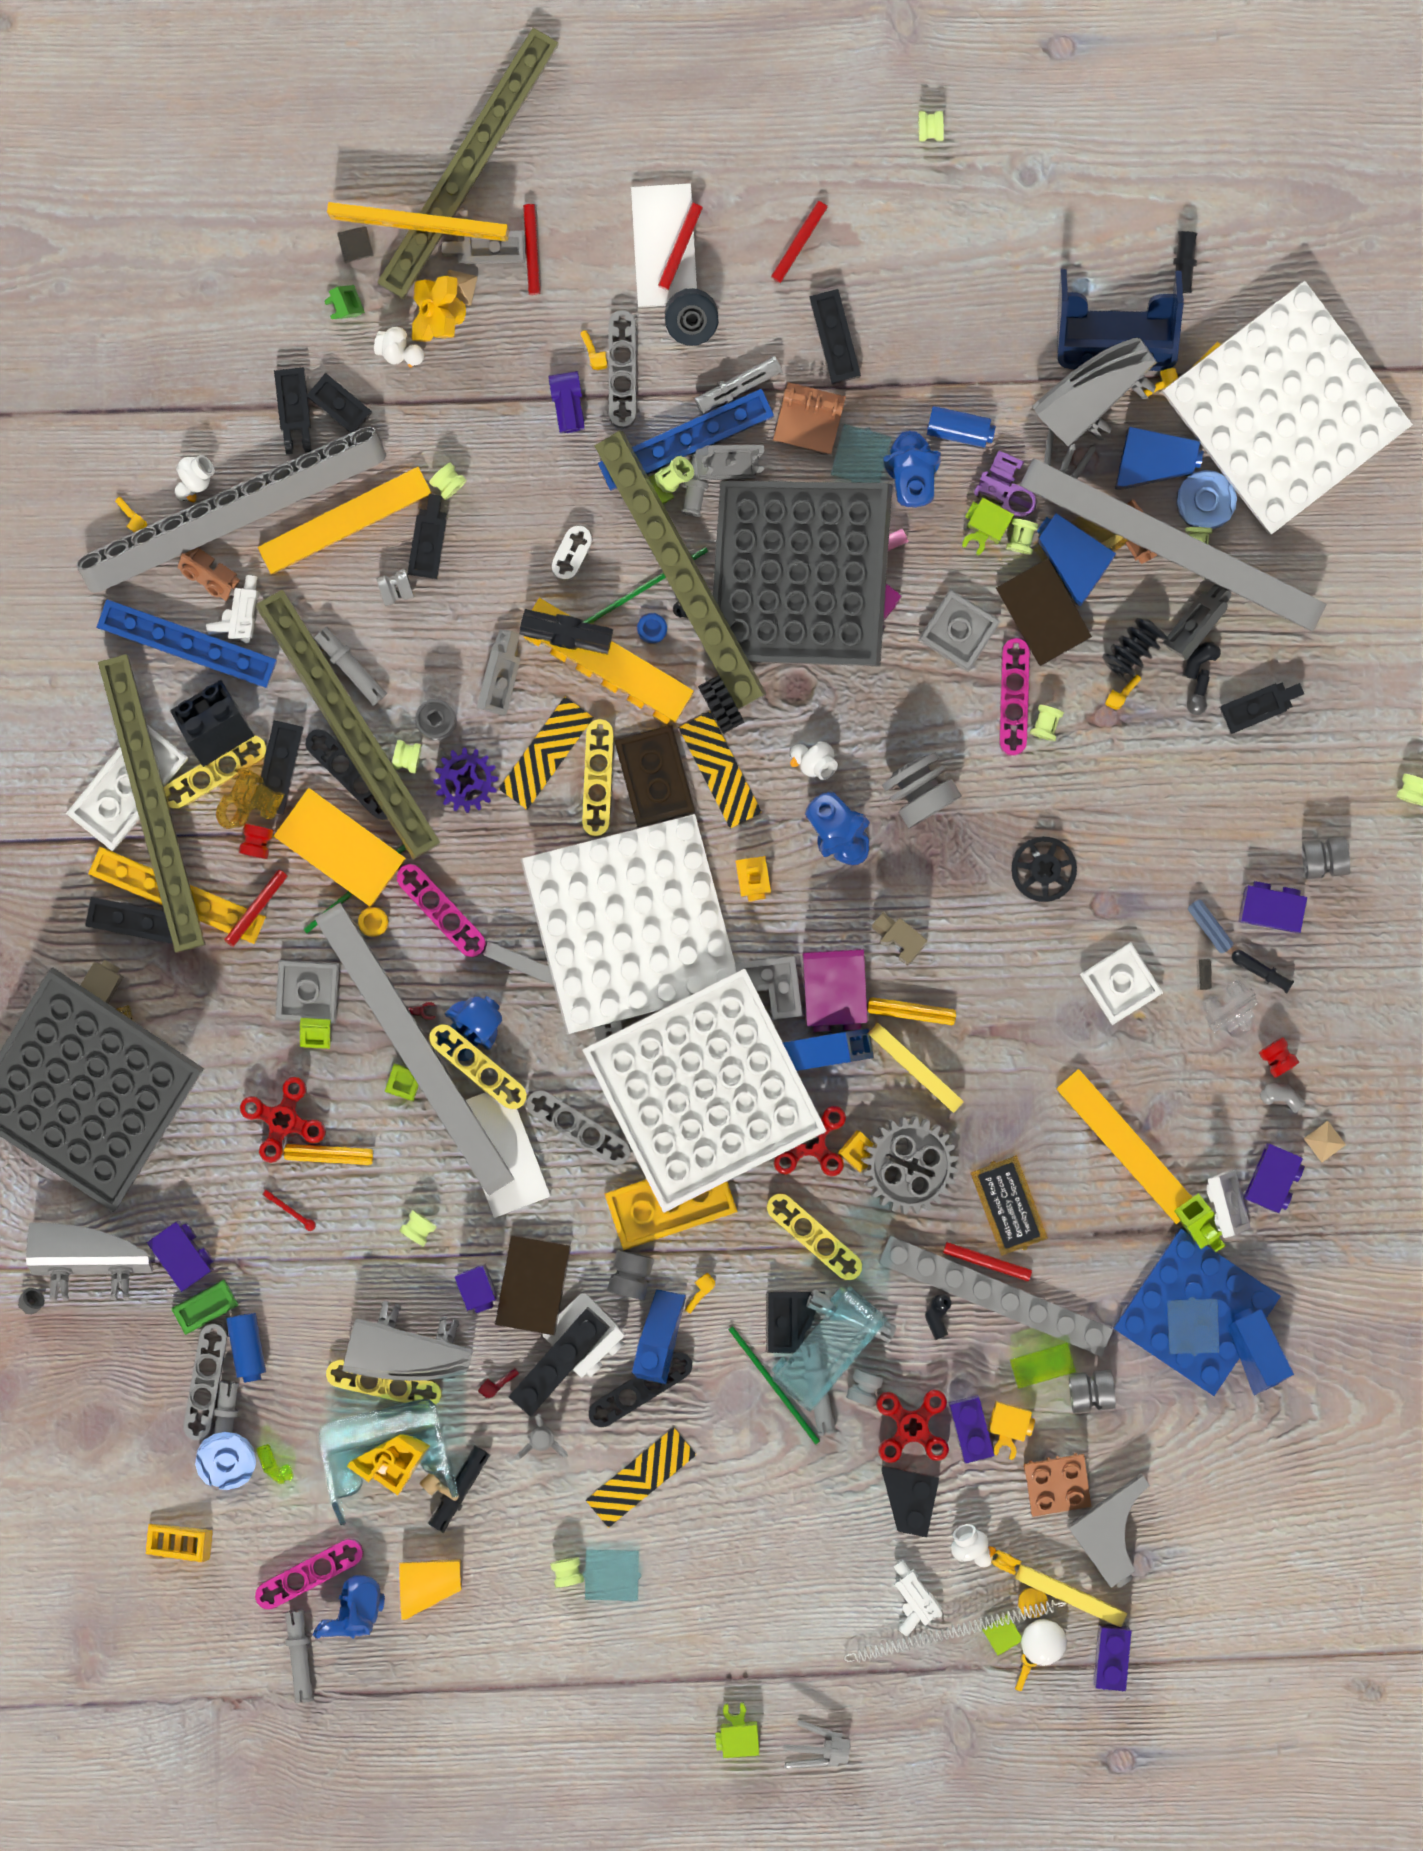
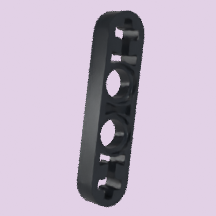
M318 729L310 732L305 742L309 753L374 817L380 820H388L384 812L380 814L376 812L378 805L372 799L369 804L365 802V799L373 795L370 790L365 794H358L354 790V782L361 775L345 749L324 730ZM315 736L318 738L325 736L327 739L324 743L330 750L333 749L334 745L338 748L337 751L330 754L326 762L322 757L327 754L320 748L315 751L312 748L315 744L312 739ZM337 756H345L349 760L347 771L338 773L333 769L332 763Z
M684 1352L673 1353L670 1368L674 1365V1358L677 1357L680 1361L685 1359L687 1361V1364L684 1366L685 1372L681 1374L678 1370L670 1374L674 1380L669 1383L666 1382V1384L662 1383L659 1389H648L645 1385V1380L635 1376L604 1395L591 1405L589 1409L590 1421L597 1427H606L686 1378L692 1370L691 1358ZM624 1389H631L636 1393V1402L631 1406H625L619 1400V1394ZM613 1396L616 1406L622 1412L616 1414V1410L613 1409L607 1414V1421L604 1422L602 1418L596 1420L594 1417L597 1413L596 1407L600 1405L604 1409L610 1406L612 1403L607 1399Z

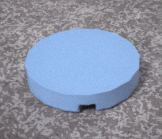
M1202 470L1191 474L1183 481L1177 492L1176 504L1179 515L1188 525L1212 528L1213 530L1220 528L1230 520L1236 509L1237 495L1233 486L1222 474L1217 471Z
M221 1432L203 1440L197 1449L195 1465L197 1473L204 1483L209 1486L219 1487L221 1490L239 1488L249 1481L255 1469L256 1455L254 1447L246 1438L237 1433Z

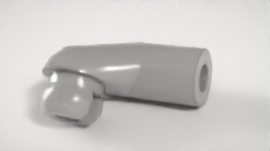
M1270 1083L1260 1093V1098L1265 1104L1270 1105L1273 1101H1285L1295 1113L1306 1104L1298 1093L1286 1083Z

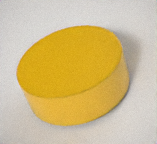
M368 907L359 915V929L369 937H378L385 933L388 928V916L380 908Z
M1028 1587L1019 1594L1018 1607L1023 1615L1024 1607H1026L1030 1616L1029 1606L1031 1605L1036 1615L1035 1604H1037L1041 1613L1040 1603L1042 1602L1046 1611V1601H1048V1598L1044 1592ZM1031 1610L1032 1618H1038V1617H1040V1614H1039L1038 1610H1037V1617H1034V1615H1033V1613H1032V1610Z

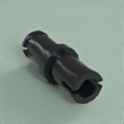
M1178 231L1177 257L1173 258V265H1176L1175 271L1182 272L1183 294L1192 293L1193 269L1197 267V260L1194 259L1196 237L1198 234L1196 232Z

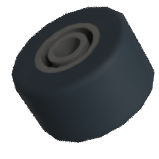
M696 288L684 289L675 293L668 301L665 308V326L670 336L677 342L686 346H698L707 342L716 332L719 324L718 308L714 299L706 292Z

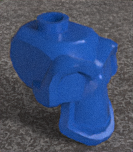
M916 431L902 432L891 447V455L883 457L884 468L894 479L896 498L900 505L913 508L925 506L934 499V474L941 463V452L931 451L928 442Z
M825 792L815 797L805 809V815L818 834V849L823 857L834 854V858L841 863L848 865L863 863L869 854V838L864 830L869 826L870 821L865 815L851 811L834 792Z
M488 996L484 999L472 997L467 1001H459L453 1004L444 1013L453 1022L450 1027L475 1047L480 1044L485 1050L489 1051L492 1048L498 1034L497 1027L502 1022V1015L498 1011L500 1006ZM448 1031L439 1033L438 1045L440 1046L442 1043L448 1045L451 1049L447 1051V1054L452 1056L454 1049L462 1044V1042L457 1039L456 1043L453 1044L447 1038L450 1034ZM462 1049L458 1053V1061H469L473 1057V1052L470 1049Z
M355 1575L343 1583L342 1592L339 1595L341 1607L338 1618L321 1620L313 1632V1636L316 1639L335 1636H346L354 1639L355 1636L371 1634L373 1624L378 1617V1611L382 1612L385 1596L384 1593H380V1585L374 1578L366 1575Z

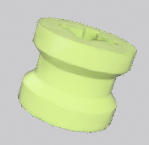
M925 111L918 112L919 142H925L928 138L943 141V111H936L934 114H927Z
M450 462L442 467L430 479L429 483L433 487H438L441 491V496L447 500L466 483L467 479L463 475H458L455 472V466Z
M397 740L392 761L394 769L405 768L410 773L416 774L422 745L417 743L407 745L404 741Z
M1404 774L1402 778L1403 787L1397 792L1396 797L1423 806V778Z
M412 1210L409 1214L410 1220L406 1225H402L399 1231L424 1247L427 1243L426 1237L430 1232H434L437 1226Z
M579 1557L550 1563L551 1570L556 1575L554 1581L555 1588L584 1582L583 1574L579 1572L578 1568L580 1565Z

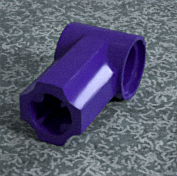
M578 371L549 375L552 402H555L559 433H573L585 430L583 410L580 402L582 394Z

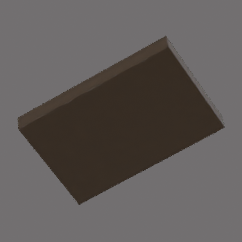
M1048 558L996 587L1039 666L1092 638Z
M672 725L614 740L637 828L695 813Z
M511 1236L495 1325L555 1336L571 1246Z

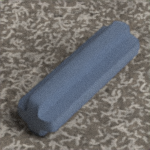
M1199 899L1189 905L1188 911L1218 952L1222 954L1231 949L1233 942L1203 901Z

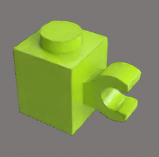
M983 497L979 504L973 501L965 518L970 520L967 527L976 533L968 534L962 542V547L966 548L969 541L975 540L979 544L976 555H981L985 549L987 538L997 544L1000 542L1014 514Z
M1199 1193L1174 1210L1184 1228L1200 1249L1209 1244L1217 1252L1226 1246L1219 1237L1222 1235V1231L1219 1232L1216 1227L1214 1212Z
M740 1702V1712L737 1715L730 1714L728 1703L724 1704V1717L731 1723L721 1724V1732L715 1733L716 1750L723 1751V1759L759 1756L757 1721L745 1722L746 1706L744 1702Z

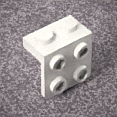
M585 1293L578 1295L559 1314L555 1336L543 1334V1337L553 1346L587 1307L610 1326L574 1367L573 1370L581 1378L586 1373L589 1377H592L603 1366L600 1360L607 1353L613 1356L625 1344L621 1340L625 1333Z

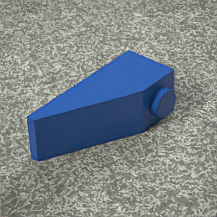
M656 1289L638 1343L632 1373L636 1378L666 1384L686 1295Z

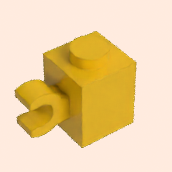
M765 856L736 860L741 897L747 896L748 902L766 899L765 893H771Z
M995 1401L988 1426L989 1432L999 1435L993 1447L994 1455L998 1456L999 1449L1002 1446H1008L1010 1448L1009 1459L1013 1460L1015 1458L1017 1450L1012 1442V1438L1024 1441L1026 1435L1031 1436L1035 1419L1031 1418L1032 1412L1030 1410Z

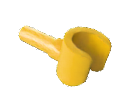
M587 330L582 331L580 335L587 348L591 368L593 370L607 369L605 351L595 353V347Z
M1169 368L1160 372L1162 381L1155 384L1154 393L1166 388L1178 379L1175 368ZM1148 389L1143 390L1147 397L1153 394Z
M121 497L115 500L123 512L131 518L126 526L128 529L136 532L147 527V522L131 510Z
M1136 674L1123 688L1121 693L1112 689L1105 705L1114 710L1120 709L1129 693L1141 681V677Z
M705 1273L694 1282L700 1291L695 1294L685 1308V1311L690 1314L700 1300L715 1287V1280L709 1273Z
M1023 1653L1021 1655L1023 1666L1015 1689L1021 1692L1031 1668L1037 1665L1035 1663H1027L1026 1656Z

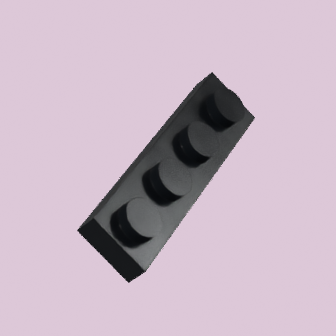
M587 1307L508 1397L531 1417L610 1326Z

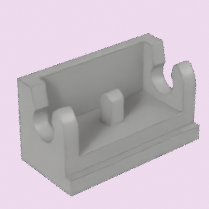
M764 444L708 445L696 450L698 480L755 479L756 475L764 470V466L758 465V457L764 454Z

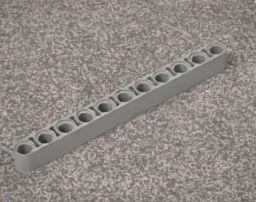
M373 427L361 428L90 552L78 560L77 568L90 592L95 593L106 590L180 556L182 553L191 551L380 464L386 458L385 449Z
M1034 458L1020 483V486L1310 631H1314L1327 605Z
M338 903L317 916L315 920L486 1193L491 1195L515 1180L343 905Z

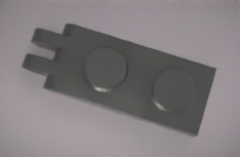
M1217 584L1213 585L1209 591H1203L1167 636L1169 640L1162 643L1168 649L1187 660L1228 608L1227 602L1232 595L1231 591Z

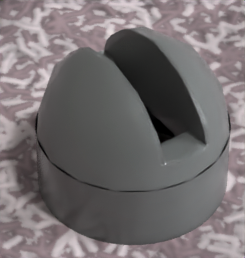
M27 1288L19 1297L18 1307L25 1314H35L43 1307L45 1303L44 1296L35 1288ZM32 1299L35 1303L30 1305L28 1301Z

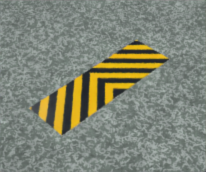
M564 697L498 789L528 810L594 717Z
M709 711L678 727L729 828L731 829L762 813L711 712Z
M673 1427L587 1498L586 1502L609 1528L694 1458L696 1453Z

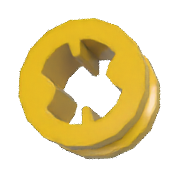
M997 1549V1558L992 1560L991 1564L1015 1575V1567L1020 1565L1022 1561Z

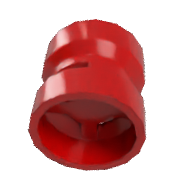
M244 824L243 834L245 835V842L240 844L238 853L268 859L269 849L266 845L272 839L274 830Z
M1284 1037L1279 1038L1258 1052L1262 1060L1267 1061L1270 1065L1269 1071L1274 1078L1282 1075L1299 1063L1296 1055L1291 1054L1287 1049L1288 1043Z

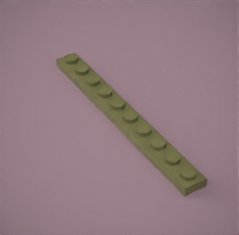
M534 27L531 29L426 201L420 214L454 218L559 46V42ZM409 229L378 280V285L404 300L443 234Z
M618 431L596 444L595 448L738 710L766 695L764 688L624 432Z
M283 589L257 603L256 608L412 859L414 860L440 844L439 839Z
M125 654L99 661V669L174 950L178 953L204 946L206 944L129 655Z

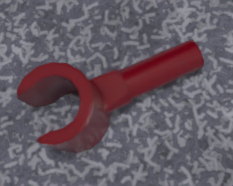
M432 1002L423 1003L420 1007H407L412 1015L421 1016L424 1020H432L436 1017H427L423 1012L424 1007L427 1005L436 1006Z
M514 1368L500 1378L496 1384L487 1378L478 1389V1392L485 1398L490 1399L506 1383L519 1375V1372Z

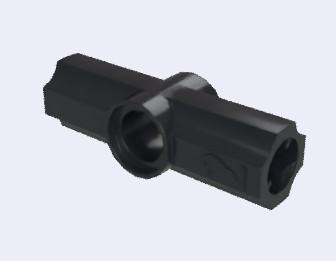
M525 609L519 635L549 641L551 645L576 650V648L608 655L613 629L584 623L582 619L567 615L556 614L554 616Z

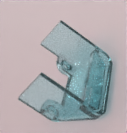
M849 1284L845 1289L840 1287L832 1296L830 1301L833 1303V1306L830 1308V1311L794 1354L787 1360L782 1356L771 1369L773 1372L772 1380L808 1412L815 1408L888 1320L882 1311Z
M419 1399L331 1421L320 1429L319 1441L330 1502L340 1526L346 1524L342 1498L356 1494L363 1484L362 1477L346 1466L354 1458L399 1434L415 1437L430 1445L420 1462L423 1470L434 1475L443 1473L452 1498L458 1497L444 1431L437 1407L432 1401Z

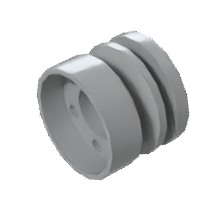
M936 752L912 760L893 772L892 776L882 784L885 791L897 785L900 788L899 792L890 797L892 802L902 798H906L908 801L898 812L908 829L962 797L952 779L942 783L937 782L936 778L945 770L944 765L933 771L928 767L939 759Z

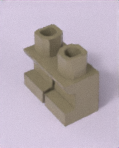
M882 912L871 927L883 937L880 940V944L887 946L894 943L903 950L899 960L907 966L912 963L928 942L904 920L899 918L895 922L884 912Z

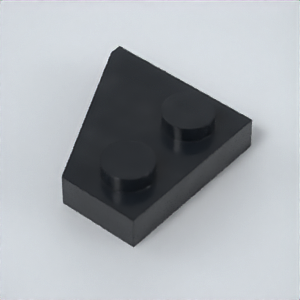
M766 1292L767 1353H798L804 1341V1336L815 1319L813 1317L816 1310L806 1307L809 1296H813L811 1292Z
M882 1465L881 1471L897 1531L927 1538L939 1477Z

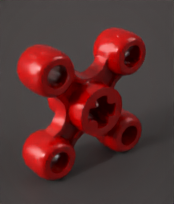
M290 1077L284 1082L282 1088L283 1099L277 1106L269 1107L255 1096L246 1097L240 1104V1113L244 1118L248 1120L261 1119L269 1126V1136L259 1147L260 1157L266 1162L273 1163L281 1159L283 1155V1140L289 1133H298L309 1143H319L326 1135L325 1125L321 1121L315 1119L303 1120L297 1114V1103L305 1096L307 1091L306 1083L299 1077ZM293 1083H297L300 1087L297 1094L290 1092V1086ZM250 1102L255 1103L257 1106L254 1114L247 1111V1106ZM280 1111L283 1115L289 1114L291 1120L287 1121L289 1126L286 1128L283 1125L276 1124L275 1119L279 1118L277 1114ZM311 1126H316L319 1129L318 1136L312 1137L309 1134ZM269 1145H273L276 1148V1154L273 1157L266 1153Z
M829 1106L826 1108L821 1118L826 1132L818 1135V1143H814L812 1149L805 1148L806 1143L800 1144L774 1157L773 1164L776 1171L784 1175L790 1174L796 1169L800 1158L810 1155L818 1159L824 1174L831 1177L839 1175L843 1171L844 1160L837 1153L827 1149L825 1138L830 1131L839 1129L845 1124L846 1113L839 1106ZM831 1112H837L840 1115L837 1123L833 1124L829 1121L828 1117ZM781 1158H790L791 1165L788 1168H782L779 1163ZM835 1159L838 1162L835 1170L827 1168L828 1160Z
M935 1389L928 1391L923 1397L922 1405L913 1411L903 1408L898 1396L893 1392H883L878 1396L876 1400L878 1411L883 1415L892 1417L897 1423L895 1435L882 1441L878 1447L879 1456L883 1461L893 1463L899 1460L904 1446L910 1442H918L923 1445L927 1456L934 1461H940L947 1457L949 1445L942 1437L934 1436L928 1429L930 1418L935 1414L941 1413L947 1406V1398L943 1392ZM934 1396L939 1397L941 1400L937 1407H932L929 1403L930 1399ZM887 1398L892 1399L894 1402L890 1409H885L882 1405L883 1401ZM911 1418H915L916 1423H921V1428H917L915 1434H909V1429L904 1430V1425L909 1424ZM934 1444L942 1445L943 1448L939 1454L932 1452ZM887 1446H894L896 1451L894 1455L887 1456L884 1452Z

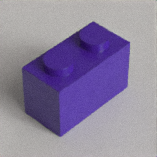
M1254 881L1253 886H1245L1238 922L1292 933H1301L1308 897L1300 896L1301 890L1283 887V891L1279 892L1271 890V884Z
M1266 1143L1243 1199L1278 1214L1281 1209L1286 1210L1293 1196V1193L1289 1192L1293 1181L1298 1182L1305 1168L1301 1164L1303 1158Z
M176 1221L146 1243L182 1292L214 1269L210 1264L214 1260L204 1247L199 1249L193 1241L197 1236L188 1223L182 1225L180 1221Z
M486 1264L454 1276L467 1311L474 1309L477 1314L494 1306L493 1301L498 1298Z
M975 1395L948 1402L964 1463L967 1464L994 1457L979 1396Z
M1098 1624L1093 1685L1096 1689L1126 1692L1132 1632L1129 1627Z

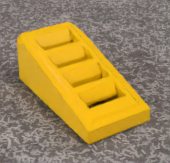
M148 1524L145 1554L196 1562L208 1561L211 1555L213 1531ZM159 1532L164 1533L162 1549L158 1548ZM172 1534H176L174 1550H170ZM184 1536H188L187 1551H183ZM198 1538L197 1552H195L196 1539Z

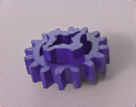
M465 747L462 749V755L459 756L452 750L451 760H447L444 757L441 758L442 763L445 765L444 768H435V771L441 775L440 778L433 780L434 784L441 785V789L436 794L437 796H446L443 802L445 806L453 802V810L456 812L461 806H464L465 812L470 813L471 806L473 805L480 811L482 810L480 802L484 800L490 804L492 801L488 797L489 792L497 793L498 791L492 787V783L499 781V777L491 775V772L497 768L495 765H486L489 760L487 755L481 759L478 758L479 750L477 749L473 751L472 755H468L467 748ZM460 761H467L465 767L459 770L450 769ZM478 764L486 774V781L479 779L477 776ZM470 770V778L474 780L473 785L468 784L462 792V783L458 778L460 776L465 777ZM446 779L454 783L456 787L455 796L450 794L446 785ZM476 790L482 792L477 798L465 801L469 793Z

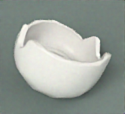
M1038 1619L1025 1628L1022 1635L1021 1646L1023 1654L1032 1663L1041 1666L1050 1665L1058 1661L1063 1656L1067 1646L1064 1630L1054 1621Z

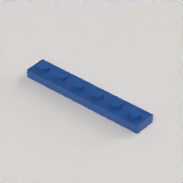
M761 388L632 448L648 475L670 465L671 460L677 456H690L700 448L714 445L773 418L774 414ZM603 461L598 462L609 490L617 489Z
M106 599L97 624L98 629L264 688H268L277 660L108 599Z

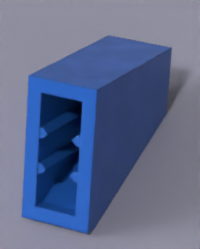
M1129 427L1126 433L1115 489L1123 490L1191 475L1195 467H1201L1204 451L1199 450L1200 441Z
M1056 513L1052 519L1046 517L1037 530L1041 534L1038 543L1075 603L1081 607L1115 558L1116 553Z
M869 1028L783 1042L796 1071L874 1058L871 1038L867 1034Z
M1248 1308L1234 1315L1236 1321L1228 1327L1254 1396L1293 1376L1294 1373L1262 1309L1252 1312L1251 1308Z

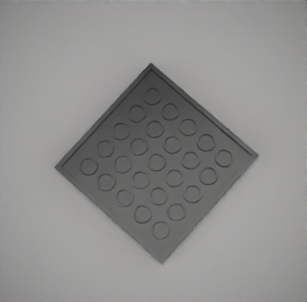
M720 481L713 597L749 662L848 666L881 665L892 484Z
M52 967L0 1051V1137L112 1212H115L204 1068Z

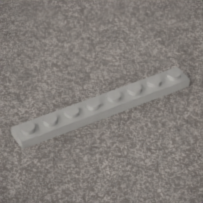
M891 1235L879 1261L881 1265L1101 1357L1113 1331V1328Z

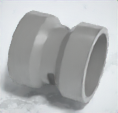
M405 569L396 571L395 575L391 577L384 575L376 578L385 606L392 605L401 598L405 600L414 598Z
M855 1369L853 1379L856 1384H853V1387L848 1389L846 1398L874 1407L877 1400L875 1389L882 1386L884 1378Z

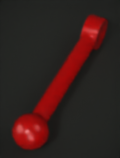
M265 1189L262 1193L267 1199L303 1223L306 1230L313 1231L316 1228L314 1220H307Z

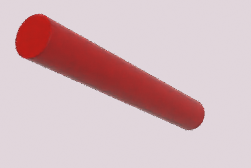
M821 201L816 203L771 275L772 279L779 283L782 282L827 210L828 206Z
M692 203L659 281L658 287L669 291L703 209L702 206L696 203Z
M535 204L523 205L528 294L539 295L540 277Z
M277 870L224 939L227 944L232 947L236 945L288 876L283 871Z
M946 1242L943 1254L1028 1282L1032 1274L1030 1269Z

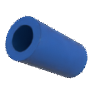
M933 406L926 435L985 448L986 442H993L996 426L990 425L991 418Z
M256 1313L226 1318L236 1377H243L244 1383L261 1380V1374L266 1373V1366Z

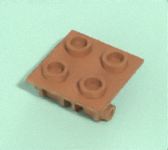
M788 382L773 440L831 455L846 396Z
M1073 1453V1456L1062 1458L1055 1456L1056 1459L1048 1457L1047 1460L1037 1462L1030 1460L1029 1463L1023 1465L1032 1517L1091 1507L1084 1454L1077 1455V1453Z

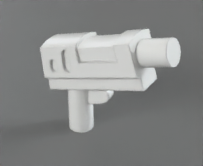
M246 575L244 589L235 588L232 611L226 609L223 612L222 621L206 624L208 635L229 632V640H242L246 644L250 642V639H253L255 605L259 596V591L256 590L258 577Z
M901 1560L893 1567L901 1577L895 1582V1585L907 1601V1603L903 1604V1611L907 1618L898 1630L908 1637L920 1620L926 1626L933 1618L941 1617L942 1607L932 1593L928 1592L918 1579L916 1571L914 1569L910 1570L906 1563Z

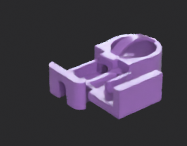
M999 450L989 470L992 472L991 476L988 477L989 472H983L980 483L974 491L975 496L978 497L981 493L1003 503L1001 508L1018 517H1026L1032 514L1037 504L1034 493L1012 483V481H1015L1013 475L1016 468L1020 469L1024 461ZM1003 457H1004V460H1007V461H1009V462L1015 464L1016 466H1014V465H1012V464H1010V463H1008V462H1006V461H1003V460H1002ZM1017 491H1024L1030 495L1032 503L1013 494ZM1010 500L1028 508L1029 511L1016 512L1010 506Z

